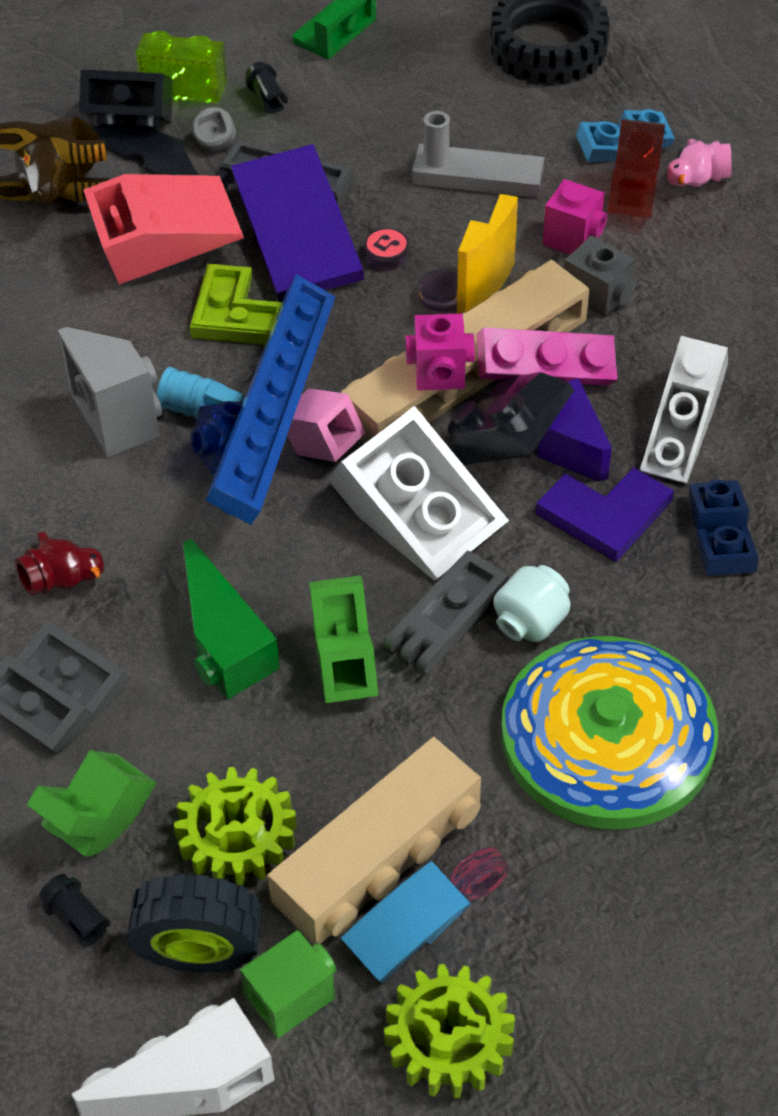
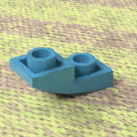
M650 109L643 111L624 110L619 123L607 121L599 123L581 122L576 134L587 162L631 159L669 147L675 140L663 112Z
M431 861L386 896L344 934L341 939L377 980L385 983L426 942L431 944L471 903Z

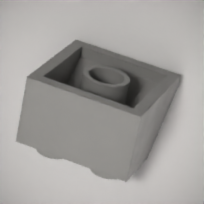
M70 327L59 329L58 335L71 396L106 456H113L160 437L157 417L161 416L163 412L159 399L152 389V385L157 383V376L150 359L147 356L141 358L130 340Z

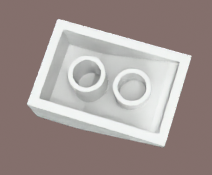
M415 406L344 459L328 478V481L363 522L434 581L447 572L467 550L470 552L509 521Z

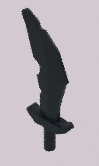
M105 125L91 126L98 133L99 139L105 140L107 150L126 160H142L145 163L143 165L144 170L151 175H200L195 170L184 148V141L149 127L118 125L116 127H107ZM219 170L213 176H220L226 191L229 185L227 171Z

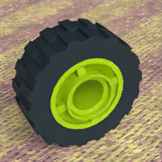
M186 874L156 877L150 882L145 881L140 884V888H136L133 893L127 935L128 946L131 951L137 952V956L147 959L158 966L170 967L173 970L193 972L214 971L215 973L225 972L228 969L235 970L241 968L243 964L253 961L254 956H257L262 905L258 903V897L254 893H249L247 888L241 885L237 886L221 878L215 879L205 875L189 876Z

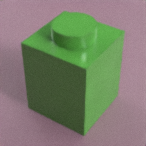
M299 930L240 969L244 996L277 1039L335 999L333 974L337 972L332 958L321 944L315 943L311 946Z

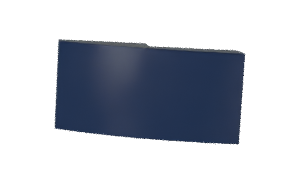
M712 480L706 483L689 484L692 517L706 575L757 572L758 554L747 527L749 509L738 480Z

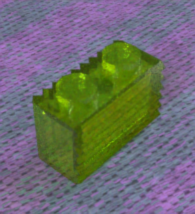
M165 31L144 33L135 52L138 72L164 73L172 78L174 99L181 98L182 100L189 99L190 101L196 99L198 102L204 100L206 103L212 101L216 104L220 102L228 79L225 62V43L212 41L203 35L186 38L170 36Z

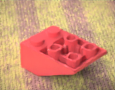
M124 174L83 189L103 250L119 285L244 238L220 176Z

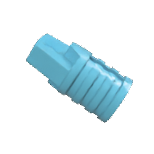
M168 367L164 371L156 394L162 409H170L172 412H180L189 417L194 416L199 420H214L229 424H235L245 399L244 394L227 388V386L214 379L203 378L196 374L192 375L183 370L178 371V369Z

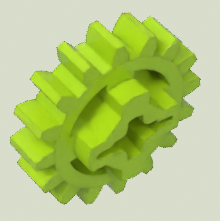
M228 767L227 779L220 781L212 772L206 774L208 786L202 789L191 784L188 787L190 802H178L177 804L179 821L174 822L176 840L180 841L178 845L182 859H192L193 870L196 875H201L209 868L212 869V876L215 879H224L226 874H232L237 886H243L245 873L252 871L258 879H265L264 865L269 862L274 866H278L284 861L282 849H293L295 846L294 831L292 830L297 829L296 812L291 810V796L289 792L278 793L277 779L273 776L260 783L257 769L254 768L250 769L245 778H238L235 767ZM267 813L270 814L273 820L270 832L265 830V815ZM204 819L207 821V826L205 827L206 836L202 839L199 834V828Z
M439 964L437 978L430 980L424 972L419 970L415 972L416 988L414 990L402 984L397 987V1001L400 1005H387L386 1022L390 1026L384 1028L385 1046L395 1047L391 1051V1064L393 1068L403 1067L408 1064L406 1071L407 1084L413 1086L424 1078L428 1080L430 1096L435 1097L442 1084L450 1085L454 1098H461L463 1083L470 1081L472 1086L480 1092L485 1089V1071L498 1077L501 1076L504 1066V1060L501 1056H512L514 1038L508 1034L514 1032L515 1017L514 1014L503 1013L507 1009L508 999L505 992L492 996L489 995L492 978L486 975L477 983L470 981V967L465 965L461 968L457 977H451L445 964ZM470 1004L476 1007L483 1016L475 1014ZM448 1026H454L451 1035L444 1034ZM414 1043L423 1045L429 1054V1058L422 1054Z

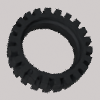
M499 0L498 5L494 6L491 16V55L494 56V62L497 66L502 65V71L507 74L514 72V78L521 81L528 76L529 83L538 85L540 79H545L546 86H555V79H560L561 83L565 85L571 83L572 76L580 81L586 78V72L592 75L597 71V67L601 66L604 62L609 40L610 20L609 16H607L608 11L605 6H601L600 0ZM542 21L571 25L586 36L577 42L562 46H541L526 42L513 34V32L524 25Z

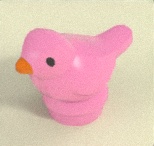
M688 139L687 146L683 149L680 157L673 160L668 166L667 177L669 184L700 187L709 180L720 182L721 179L731 178L730 143L720 144L719 141H715L709 145L702 141Z

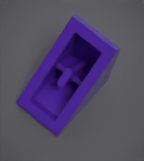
M579 378L570 380L568 383H570L574 392L539 442L537 457L596 481L608 480L612 447Z

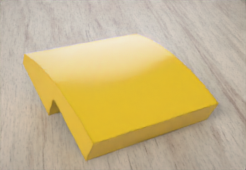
M500 194L488 224L470 220L458 250L457 314L468 312L486 301L493 293L500 290L510 275L515 264L518 197Z

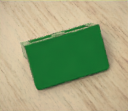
M334 0L292 34L293 44L329 60L376 21V0Z

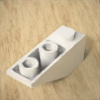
M685 336L680 337L640 467L641 472L687 485L726 373L728 347Z
M233 998L221 1006L211 1005L200 1010L191 1018L187 1026L169 1037L159 1036L149 1040L139 1048L135 1057L114 1069L104 1068L95 1072L84 1081L81 1089L72 1093L80 1116H185L223 1112L275 1079L270 1053Z

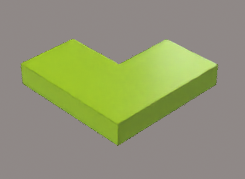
M207 264L190 324L191 338L266 345L282 302L247 299L252 282L251 267Z

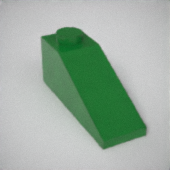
M191 538L183 543L198 654V657L193 660L194 666L203 682L209 687L215 684L228 700L280 669L277 639Z

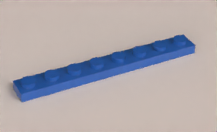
M297 274L287 289L205 501L220 508L224 513L235 516L252 525L263 506L335 300L334 295Z

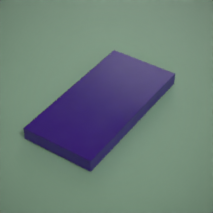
M314 144L231 166L235 184L278 302H283L287 289L296 274L323 290L364 280L362 265Z

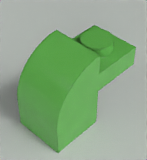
M361 575L309 582L314 639L325 702L331 703L379 696L374 649L368 632L364 586Z
M90 750L68 788L38 785L27 806L43 817L41 825L48 832L64 840L83 856L89 857L108 848L133 823L157 783L118 754Z

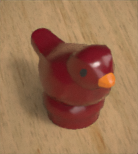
M45 531L37 533L39 542L37 549H28L25 551V555L15 559L18 577L24 589L31 596L40 592L43 594L49 593L54 587L71 588L82 581L97 579L104 573L105 569L103 557L96 549L80 548L69 540L49 538Z

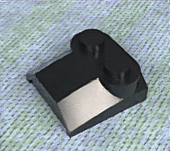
M543 372L506 378L479 403L473 401L466 402L452 413L451 422L448 425V433L454 440L451 451L463 465L530 456L574 392V389L570 383Z

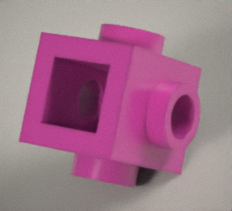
M463 313L415 315V335H405L406 364H415L417 391L465 389L466 362L475 361L474 333H465Z

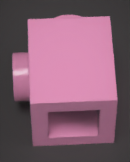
M308 388L300 397L287 436L297 455L336 462L366 432L348 394Z

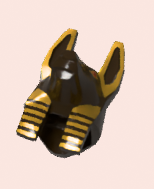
M72 116L43 124L23 121L0 123V149L14 151L17 171L9 175L0 176V199L9 201L33 200L38 203L53 204L54 200L60 197L75 202L87 201L83 189L110 180L109 178H85V175L92 169L95 162L107 161V149L105 140H100L98 133L80 118Z

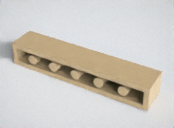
M551 259L537 269L528 271L521 279L502 291L493 293L486 301L470 311L464 312L465 333H474L475 361L466 362L465 389L417 391L415 364H406V351L398 356L389 358L382 366L363 378L354 380L341 393L349 395L366 433L360 440L367 443L414 406L425 420L430 423L495 381L479 378L477 333L483 327L567 333L586 321L589 288Z

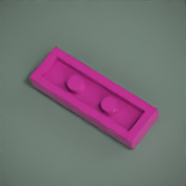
M483 327L477 333L480 379L505 380L506 378L543 372L565 382L579 378L581 384L610 386L618 380L614 335Z

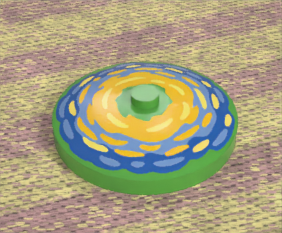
M593 636L570 640L549 648L535 657L520 671L510 686L504 701L501 741L506 762L514 778L523 790L546 810L565 820L587 827L614 830L632 829L659 822L673 815L698 794L707 781L714 762L718 743V722L714 706L706 689L689 668L678 659L655 646L641 641L616 636Z

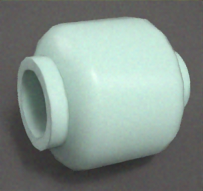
M523 566L511 576L494 596V608L499 617L496 620L498 627L506 636L515 641H520L523 638L532 642H540L546 639L570 611L571 603L568 596L570 589L568 584L559 573L548 566Z

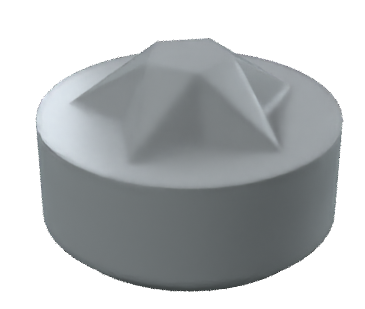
M213 107L201 111L195 117L192 124V133L197 144L203 150L220 152L232 144L235 139L236 128L228 112L221 108Z

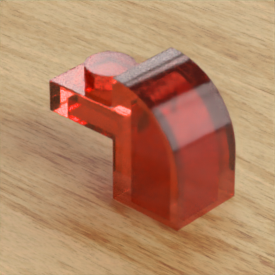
M628 119L621 120L608 213L651 218L666 124Z

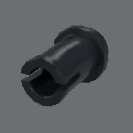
M256 62L249 66L246 71L245 84L250 91L256 93L265 112L274 114L283 110L285 107L282 103L287 104L288 97L276 81V71L274 68L264 62Z
M59 874L48 881L40 891L39 898L43 902L42 910L47 915L54 914L78 940L81 947H89L95 944L107 932L106 928L110 926V920L103 916L80 891L81 882L77 878H68L65 874Z

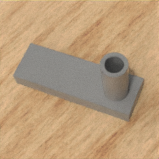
M432 111L425 115L424 144L418 145L412 169V185L539 198L545 157L449 147V116L442 111Z

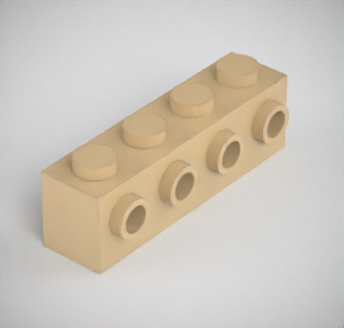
M433 736L267 874L271 903L313 944H321L331 934L334 937L341 935L353 924L358 911L373 898L380 900L393 890L399 881L400 875L415 862L422 864L427 861L438 849L441 839L455 827L463 829L473 821L481 807V777Z

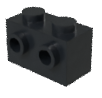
M81 69L79 112L89 117H94L93 124L118 126L119 119H134V126L159 128V121L172 120L173 79L164 73Z

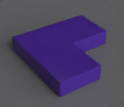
M634 467L606 497L571 476L564 474L536 503L535 514L617 562L673 501L674 490Z

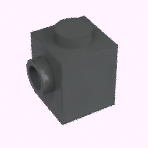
M590 236L564 261V269L589 288L588 307L605 317L619 303L625 304L635 290L636 281L633 278L636 259L594 236Z

